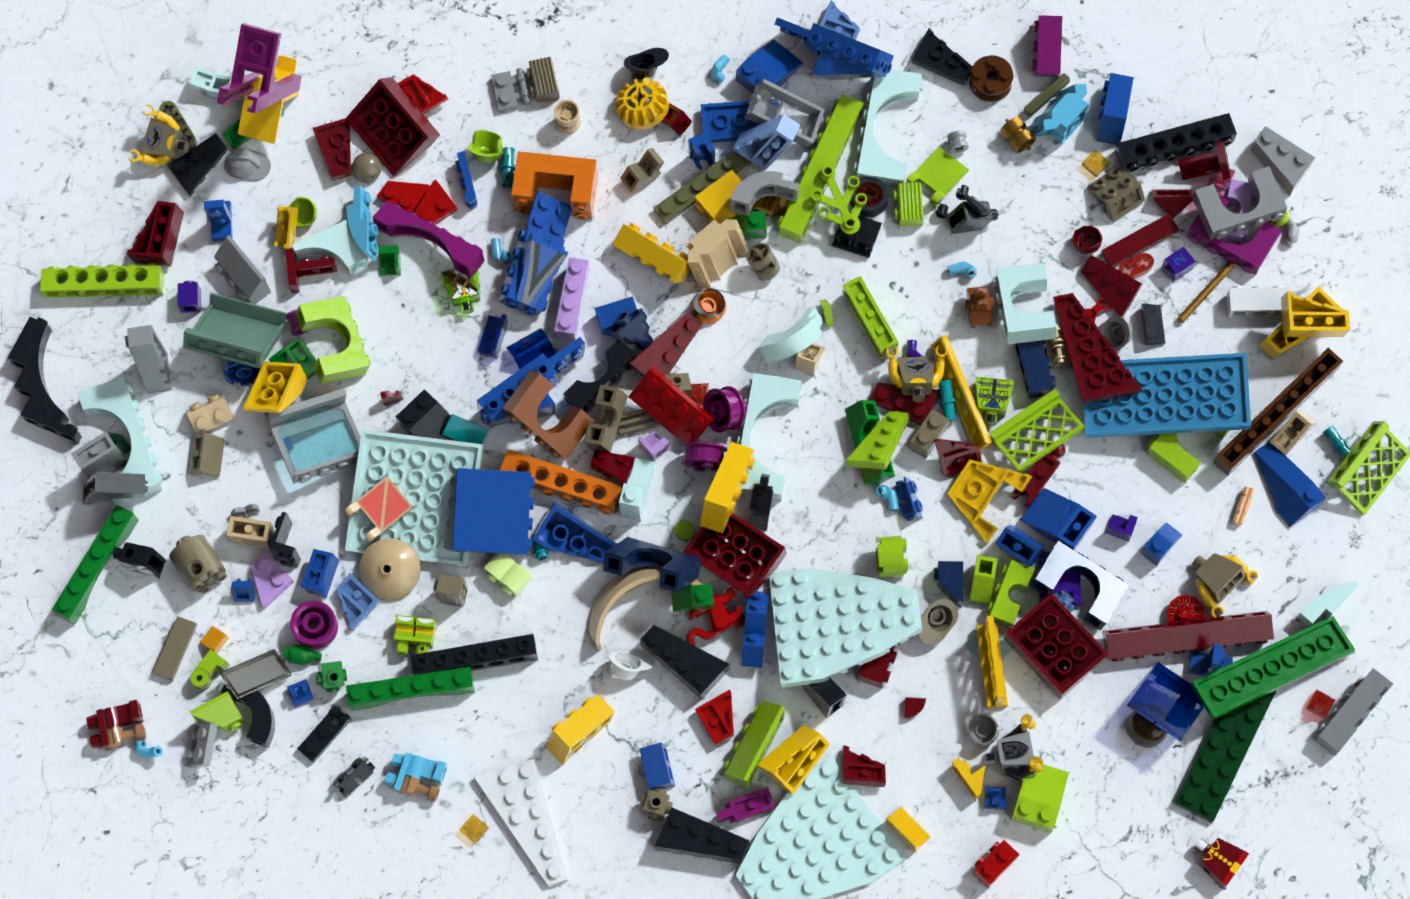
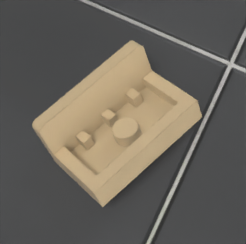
M214 394L207 398V402L202 404L196 402L189 406V410L186 413L197 435L234 419L223 394L220 396L219 394Z

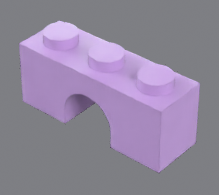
M1231 179L1226 200L1229 201L1228 205L1236 208L1238 214L1252 211L1250 205L1251 203L1254 204L1255 196L1249 183ZM1249 228L1240 233H1229L1223 239L1229 243L1240 245L1242 239L1247 238Z

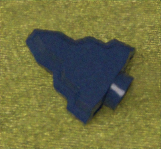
M642 308L632 313L625 311L616 319L617 325L611 332L615 339L623 340L628 345L635 344L640 350L648 347L653 342V338L648 333L650 326L646 322L647 315Z

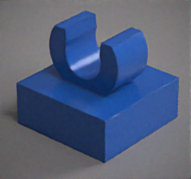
M251 578L248 581H241L240 579L232 581L231 590L234 602H254L255 592Z
M307 679L287 686L294 707L314 700Z
M985 786L984 809L1006 810V787Z

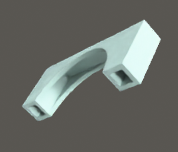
M891 69L886 77H870L869 85L873 87L872 92L868 91L866 103H870L869 109L864 111L863 120L866 121V127L862 126L860 138H863V143L858 145L857 156H860V160L855 162L854 174H857L859 180L867 177L876 178L882 181L885 186L897 187L898 183H904L907 162L892 158L880 148L873 134V124L880 112L889 105L902 100L919 99L922 74Z
M754 373L753 379L748 381L747 391H750V396L745 398L747 413L740 429H743V435L738 436L737 444L751 448L750 435L759 418L768 411L781 406H798L802 380ZM753 453V458L756 459L752 470H748V480L745 485H742L741 494L752 496L754 484L760 483L762 473L769 474L768 486H772L774 490L772 499L782 501L785 475L774 473L764 467Z

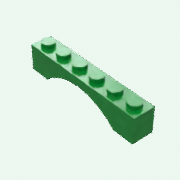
M116 504L53 606L52 611L57 616L74 625L86 608L91 591L101 571L113 555L115 548L119 547L129 538L139 520L134 513Z
M471 667L346 685L349 708L351 711H357L409 698L475 693Z

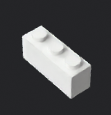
M1257 285L1252 288H1244L1243 286L1229 288L1226 295L1228 318L1282 317L1281 297L1287 291L1290 292V287L1276 285L1272 288H1264Z

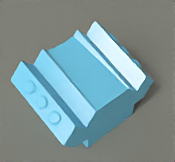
M1074 84L1059 91V97L1051 100L1049 107L1041 115L1035 117L1036 123L1028 126L1027 129L1031 130L1035 136L1048 135L1064 144L1087 115L1086 111L1089 105L1083 100L1087 94L1086 84Z

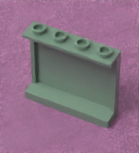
M210 293L209 306L193 329L186 328L184 331L183 348L260 369L285 330L286 312Z

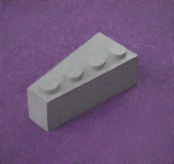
M152 325L127 328L128 336H125V345L133 356L147 393L172 390L168 352Z

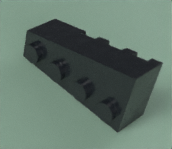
M655 625L640 639L641 647L701 700L730 670L729 663Z
M671 807L655 844V850L742 864L750 846V840Z

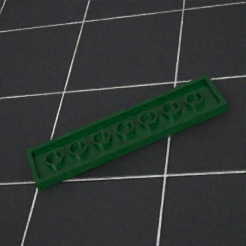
M1277 690L1214 720L1174 802L1175 805L1211 823L1214 822Z

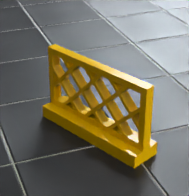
M987 616L984 625H976L986 709L1008 706L997 623L994 624V617Z

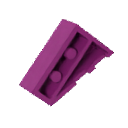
M1039 15L1037 20H1034L1033 31L1036 32V40H1033L1035 59L1032 60V71H1035V76H1060L1063 16Z

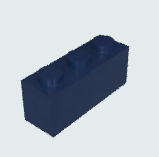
M1045 340L1015 343L1028 399L1043 397L1054 390L1056 381L1054 375L1051 376L1049 371L1051 369V361L1045 355L1044 350L1047 349Z

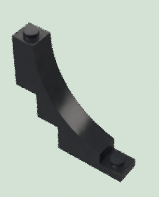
M29 317L8 356L12 365L23 369L14 387L19 393L29 397L20 415L28 423L79 444L82 436L78 432V428L68 423L69 419L66 414L53 402L44 379L43 359L52 330L48 322L43 318L37 317L35 319Z

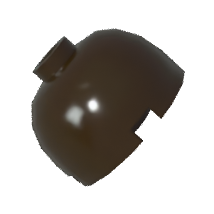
M1142 705L1134 709L1129 715L1126 723L1127 734L1138 746L1145 748L1155 747L1168 734V718L1159 707Z

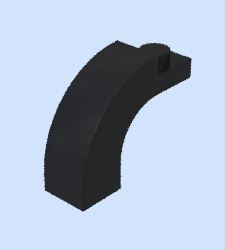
M223 685L222 694L228 691L235 701L247 705L252 711V723L246 738L250 742L269 748L275 732V718L272 708L265 697L255 688L238 695L232 685L230 687Z

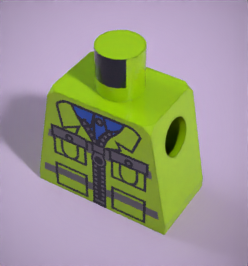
M976 376L974 383L975 401L980 414L985 415L984 424L994 426L997 423V416H1005L1014 386L1013 380Z

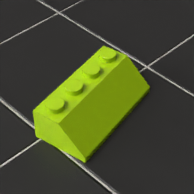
M763 701L760 706L756 705L752 713L754 717L752 723L746 724L742 732L745 735L742 742L738 741L732 752L735 754L732 761L728 760L723 768L725 779L746 790L748 789L759 768L757 764L763 760L785 718L786 707Z

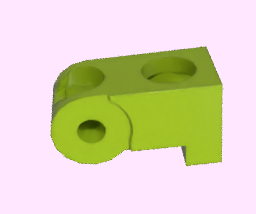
M210 649L192 672L191 683L199 690L208 689L212 684V678L220 668L226 671L230 664Z

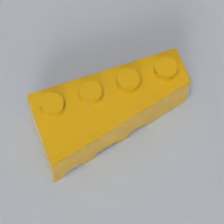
M1319 286L1307 297L1321 304L1326 303L1341 308ZM1281 323L1259 347L1274 360L1312 337H1283V325Z
M734 442L730 443L704 499L700 526L720 533L724 532L729 517L734 511L736 500L740 498L742 493V485H745L748 480V470H752L756 460L753 458L754 449Z

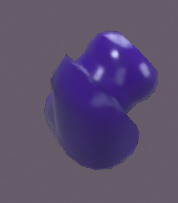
M907 340L906 357H925L916 351V340Z

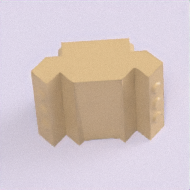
M714 219L689 241L687 245L689 249L688 265L699 288L711 289V280H721V276L733 265H738V256H746L748 244L737 220L726 219L719 224Z

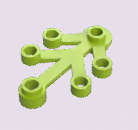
M825 165L820 170V179L828 183L834 199L823 195L821 190L815 189L811 193V200L839 210L842 217L830 213V209L823 206L819 209L818 216L822 220H829L839 224L844 233L854 234L860 228L858 216L862 207L867 203V196L864 193L856 195V204L850 214L847 206L855 189L859 187V178L851 176L848 179V187L844 196H842L835 180V169L830 165ZM829 170L831 174L827 175L824 171ZM854 180L857 184L852 185L850 182ZM819 194L820 198H815L813 195ZM858 198H863L865 201L859 202ZM826 211L828 214L824 216L821 212ZM851 221L854 225L848 226L847 222Z

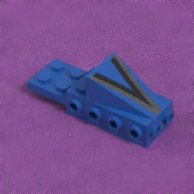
M776 18L774 25L780 27L779 31L806 41L805 46L810 47V52L819 55L812 73L829 81L886 77L892 68L891 62L894 57L892 54L813 23L811 30H808L781 18Z
M537 191L535 193L525 227L519 231L517 236L518 242L511 255L512 261L506 271L507 277L500 290V303L534 317L546 310L548 306L547 297L554 286L552 282L553 277L557 274L568 255L565 247H563L565 242L563 237L572 212L571 205Z
M581 337L577 338L548 360L542 353L477 400V407L482 422L485 425L489 424L491 428H494L496 425L512 423L506 417L507 413L502 408L530 370L541 373L553 384L550 391L556 387L555 383H557V374L563 373L571 362L576 363L584 357L585 342ZM549 394L540 403L537 418L555 413V402Z

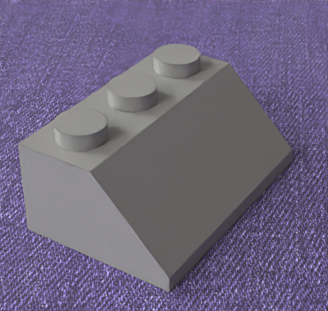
M228 235L214 255L217 262L215 267L221 274L225 273L228 276L227 282L233 289L237 287L240 291L238 295L243 301L256 304L271 293L264 276L231 236Z

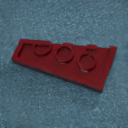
M684 312L667 327L666 331L658 335L648 347L640 351V354L631 359L627 364L643 377L652 366L663 375L669 374L703 323L690 312Z

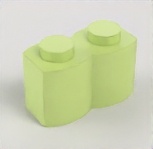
M496 553L484 567L485 577L492 583L498 582L501 584V590L509 596L511 594L517 596L532 579L531 574L507 554Z

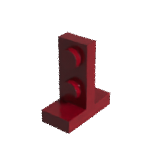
M1224 141L1216 142L1217 151L1178 160L1183 181L1217 172L1222 173L1223 180L1230 179L1231 174Z
M285 249L288 283L292 293L300 292L298 277L338 272L334 257L324 256L318 260L303 259L297 262L294 249Z

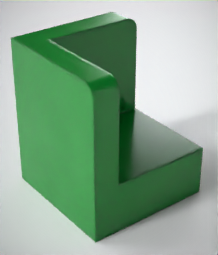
M398 245L379 246L378 254L381 263V275H401V255Z

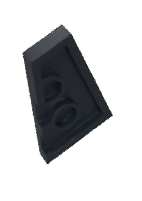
M928 28L912 58V63L965 86L970 76L972 65L957 52H953L946 45L947 43L936 37L934 32Z
M215 133L167 166L191 197L195 188L206 179L205 176L218 164L228 149Z

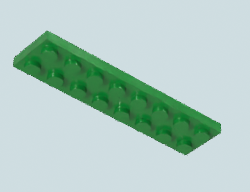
M1331 616L1193 681L1191 687L1210 718L1214 720L1353 654L1355 648L1335 617Z

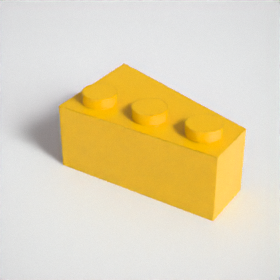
M599 694L594 698H587L579 710H572L564 722L559 721L552 727V733L546 748L562 765L568 761L567 758L574 750L578 752L582 748L581 744L590 737L593 738L612 720L615 711Z

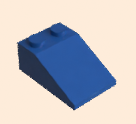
M772 40L749 56L736 70V81L752 94L756 84L763 79L782 87L803 65V62L776 40Z

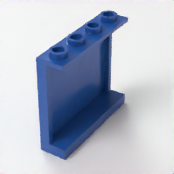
M457 468L452 551L527 555V551H531L532 539H528V530H532L533 518H529V510H533L534 498H530L531 489L534 490L535 477H531V472Z

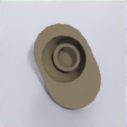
M940 599L927 606L921 616L923 631L918 633V637L922 642L934 645L945 638L958 620L956 605L948 599Z

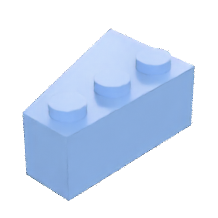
M784 114L740 133L733 150L765 171L794 140L800 124Z

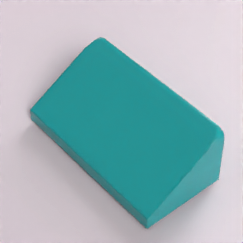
M451 414L446 420L442 435L459 442L482 444L488 429Z

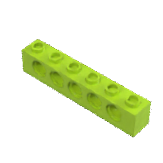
M149 263L146 266H138L136 264L118 266L111 264L107 265V267L89 265L83 268L78 266L59 268L50 266L48 269H41L40 292L45 298L163 295L164 272L160 265ZM146 276L143 281H138L140 277ZM106 277L104 282H99L101 278ZM121 277H126L124 281L118 282ZM82 278H87L85 282L79 283ZM67 279L64 283L59 284L60 280Z

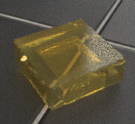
M1096 150L1082 162V166L1096 178L1110 164V161Z
M472 814L459 831L476 844L488 831L489 827Z

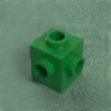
M342 661L318 664L319 672L316 673L317 685L321 686V689L327 688V692L339 691V686H345L344 681H347L346 669H342Z

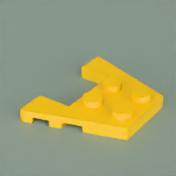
M969 459L947 494L982 539L989 544L998 528L983 519L981 515L1004 481L1023 492L1032 476Z

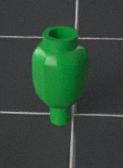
M292 644L284 648L283 659L291 664L305 665L312 661H321L322 653L313 652L308 646Z

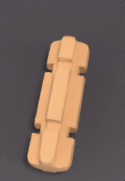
M1244 487L1232 523L1239 526L1243 525L1254 494L1253 488Z

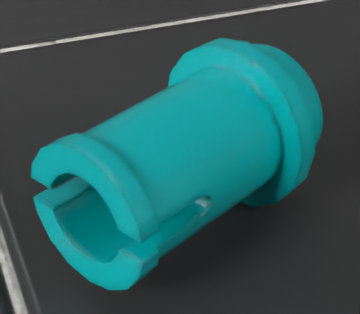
M532 540L535 551L533 553L534 557L539 561L547 559L550 553L549 550Z

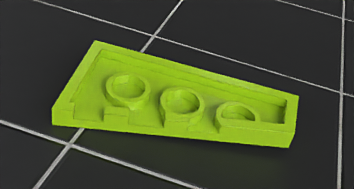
M889 411L846 459L847 467L886 470L909 421L908 413Z

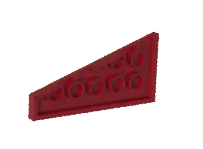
M1069 293L1054 296L1053 303L1081 403L1085 404L1142 392L1139 383L1135 382L1131 372L1122 364L1118 354L1104 335H1101L1096 324L1088 317L1086 310L1075 295Z

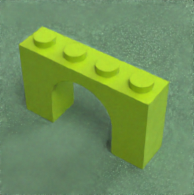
M341 296L300 304L295 315L301 331L328 327L338 331L346 342V350L343 352L318 357L314 367L320 384L365 375L370 367V358L365 354L363 339L359 338L357 323L351 316V306L346 302L345 297Z
M1230 430L1212 432L1221 439H1224ZM1177 433L1160 434L1158 438L1154 436L1147 445L1149 446L1147 454L1185 484L1201 464V462L1180 446L1177 440Z

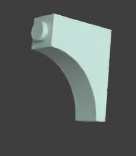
M346 220L292 245L298 259L309 255L334 257L335 260L348 270L350 275L360 273L368 267L366 259L355 242Z
M635 458L631 475L627 484L624 483L619 500L621 517L641 521L656 465L655 462Z

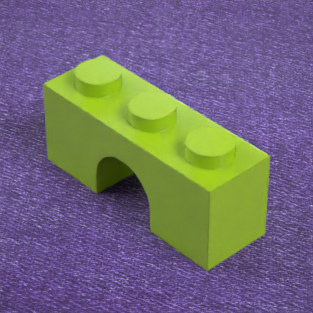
M1011 560L1010 565L1005 564L1001 574L1005 578L1002 584H997L994 592L997 595L996 601H991L987 613L994 617V623L1009 629L1014 625L1021 605L1013 603L1009 599L1008 593L1014 589L1026 592L1035 568L1015 560Z

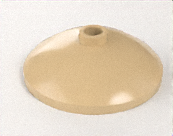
M393 538L381 539L371 544L363 553L359 563V575L362 584L377 598L384 600H395L409 594L417 585L421 572L420 561L415 550L406 542ZM386 565H389L391 567L389 573H386L384 571V567Z

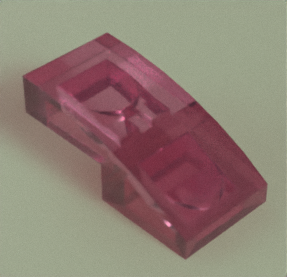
M1230 169L1231 178L1223 180L1221 172L1212 173L1206 186L1214 184L1218 195L1223 197L1235 170Z

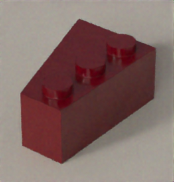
M157 201L145 221L144 229L141 234L138 233L132 249L127 251L126 255L136 264L154 263L160 266H171L184 215L183 210L174 202Z

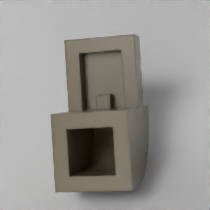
M653 148L647 149L638 163L629 165L620 179L631 193L641 190L659 177L661 174L659 169L664 161Z

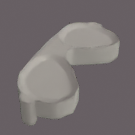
M256 504L234 508L231 516L235 517L244 514L245 518H249L248 512H260V508Z

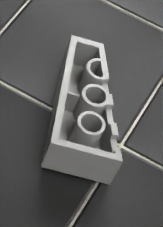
M1374 668L1365 678L1360 676L1354 683L1356 689L1353 693L1348 691L1341 701L1344 703L1340 709L1335 707L1328 716L1331 718L1330 722L1327 725L1323 723L1316 731L1319 736L1315 741L1336 756L1394 683Z

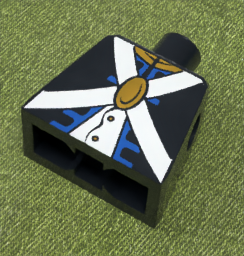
M126 542L123 549L116 547L113 552V558L119 560L128 570L160 579L166 559L152 547Z

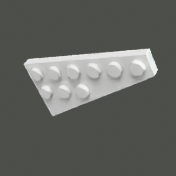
M535 759L474 776V779L527 854L547 886L569 881Z

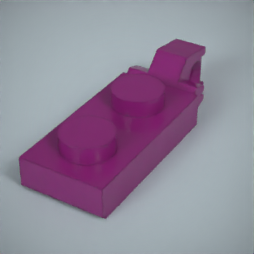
M767 787L729 801L728 804L724 805L725 810L716 813L718 823L726 820L734 823L775 809L769 788Z

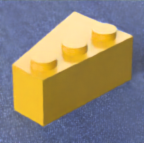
M1289 291L1281 297L1283 337H1344L1350 331L1349 311L1326 303L1321 304L1312 301L1310 298L1294 295V293Z
M803 725L759 762L757 766L776 786L794 795L830 743L819 732Z

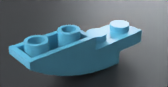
M361 185L354 187L353 204L346 206L348 225L358 247L372 261H377L378 228L371 221V195Z

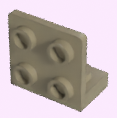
M1115 167L1087 186L1089 192L1105 203L1109 218L1113 221L1145 201L1141 183L1120 167Z

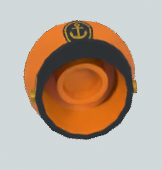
M702 289L694 296L690 304L692 315L704 324H711L720 320L725 314L727 307L724 296L715 289Z

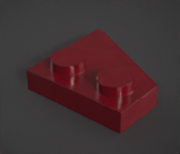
M595 450L590 468L598 473H602L610 480L614 477L621 481L620 486L623 487L624 483L627 484L635 457Z

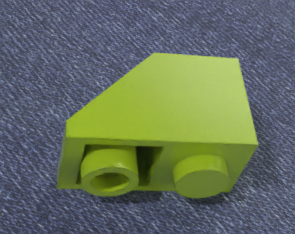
M977 555L969 601L990 604L998 558Z

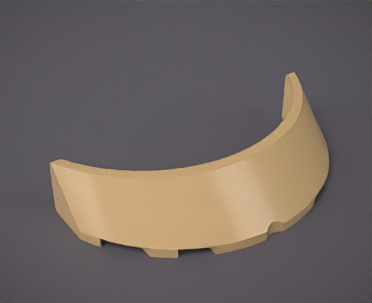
M653 567L633 568L623 576L617 575L602 589L593 605L589 619V634L597 650L601 649V629L612 605L622 595L653 580H660L661 569ZM697 578L689 585H702L704 583L700 578Z

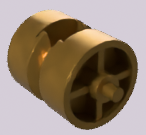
M1016 116L1011 120L1006 119V123L1000 129V133L1005 139L1011 140V147L1017 154L1025 150L1030 151V146L1034 144L1037 137L1031 130L1026 129V123L1021 116Z

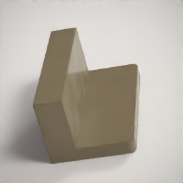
M205 432L193 436L189 475L207 474L213 477L220 476L224 438Z

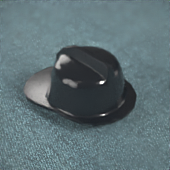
M651 48L628 56L623 62L624 67L630 70L632 79L638 78V80H643L644 77L651 78L654 76L657 67L668 60L669 53L664 48Z

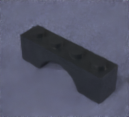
M617 340L605 352L608 362L606 373L594 382L576 380L563 393L564 400L570 406L580 408L584 412L589 413L595 406L600 385H617L622 380V375L627 370L631 371L633 369L627 363L634 359L637 354L622 340Z

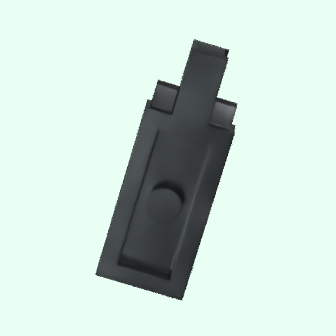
M762 473L760 483H755L752 490L747 522L758 530L767 531L774 490L772 486H768L770 475Z

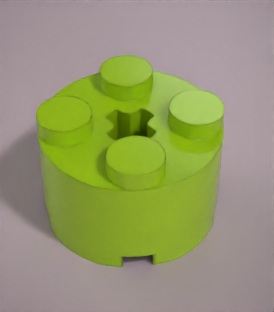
M901 536L876 537V543H880L877 544L878 548H876L877 571H882V573L878 574V578L904 577V574L908 571V559H904L903 555L907 551L906 538Z

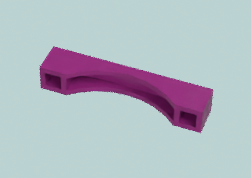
M386 201L373 216L374 224H376L378 230L391 237L414 236L433 242L447 253L456 271L470 278L485 262L483 251L478 245H472L462 237L452 235L445 228H439L431 221L419 218L415 213L402 209L398 204Z

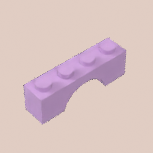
M572 257L568 259L554 330L555 337L558 340L573 342L577 338L581 301L590 271L589 260Z

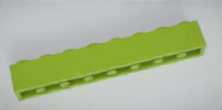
M843 94L839 100H835L832 107L834 112L831 117H827L824 125L826 129L824 133H820L816 142L818 146L816 150L812 149L809 160L811 161L802 170L801 177L803 178L800 183L797 182V184H800L797 202L788 200L785 207L787 212L785 216L781 215L777 224L779 235L799 243L802 242L820 202L815 203L811 200L812 191L819 189L824 195L828 187V183L820 179V170L825 165H830L836 169L863 112V102ZM826 170L824 173L829 175L831 171ZM819 194L813 195L815 198H820Z

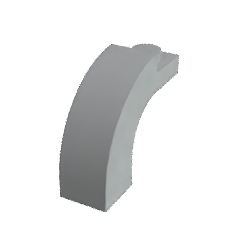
M765 171L750 175L735 188L730 199V211L749 216L755 202L766 196H776L797 202L800 184L783 180V173Z

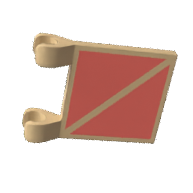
M386 476L356 502L348 506L345 512L349 517H352L360 509L364 511L376 526L365 535L370 542H373L414 507L391 479Z

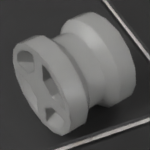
M954 131L947 135V140L950 142V152L961 153L969 148L968 142H966L967 134L965 131Z

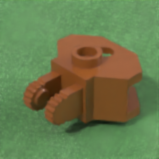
M987 286L967 288L965 311L968 312L971 328L981 324H987V327L991 326V310H994V300L990 298Z

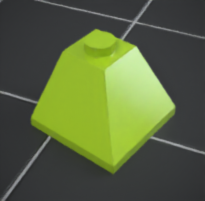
M228 691L190 711L199 724L218 725V730L225 732L236 731L242 727L241 724L245 723L235 700Z

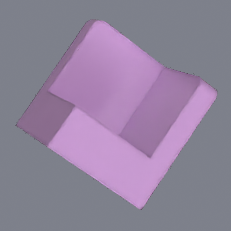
M654 431L644 439L641 436L638 438V445L654 462L669 450V442L664 437L661 439Z

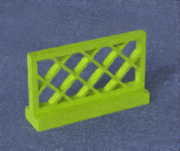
M1054 389L991 431L990 438L992 445L997 447L1013 467L1021 473L1083 431L1085 426L1062 401L1057 390ZM1060 406L1064 410V415H1052V410ZM1040 418L1048 419L1047 427L1035 426L1036 421ZM1051 420L1062 421V428H1050ZM1065 421L1074 422L1077 427L1073 430L1064 429ZM1024 429L1032 430L1031 438L1019 437V434ZM1034 431L1046 432L1045 440L1033 439ZM1049 432L1059 433L1060 439L1048 441ZM1007 440L1015 441L1014 449H1005L1002 444ZM1018 442L1030 443L1029 451L1017 450ZM1032 443L1042 444L1044 449L1041 452H1031ZM1016 454L1028 456L1027 461L1019 465L1015 460Z
M1373 421L1326 482L1331 488H1336L1361 515H1365L1410 457V452L1389 431L1390 426L1385 421ZM1384 435L1388 438V447H1381V438ZM1389 449V461L1382 462V450ZM1394 449H1399L1403 453L1398 461H1394ZM1372 450H1376L1377 462L1370 463L1369 454ZM1382 464H1389L1390 472L1387 476H1383ZM1365 465V477L1358 478V468ZM1370 465H1377V477H1370ZM1371 479H1378L1376 491H1371ZM1358 480H1365L1366 492H1359ZM1348 481H1353V493H1349L1344 488ZM1366 494V504L1362 507L1359 504V495Z

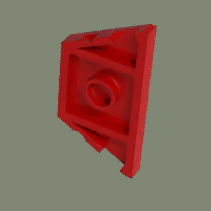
M414 74L397 83L423 114L449 100L447 95L442 94Z

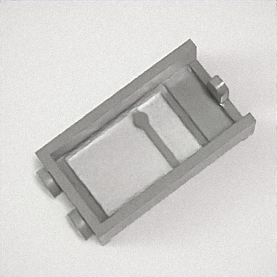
M763 79L755 86L744 119L751 120L760 125L784 114L800 124L793 141L802 145L803 148H807L817 141V131L824 121L823 113L825 109Z

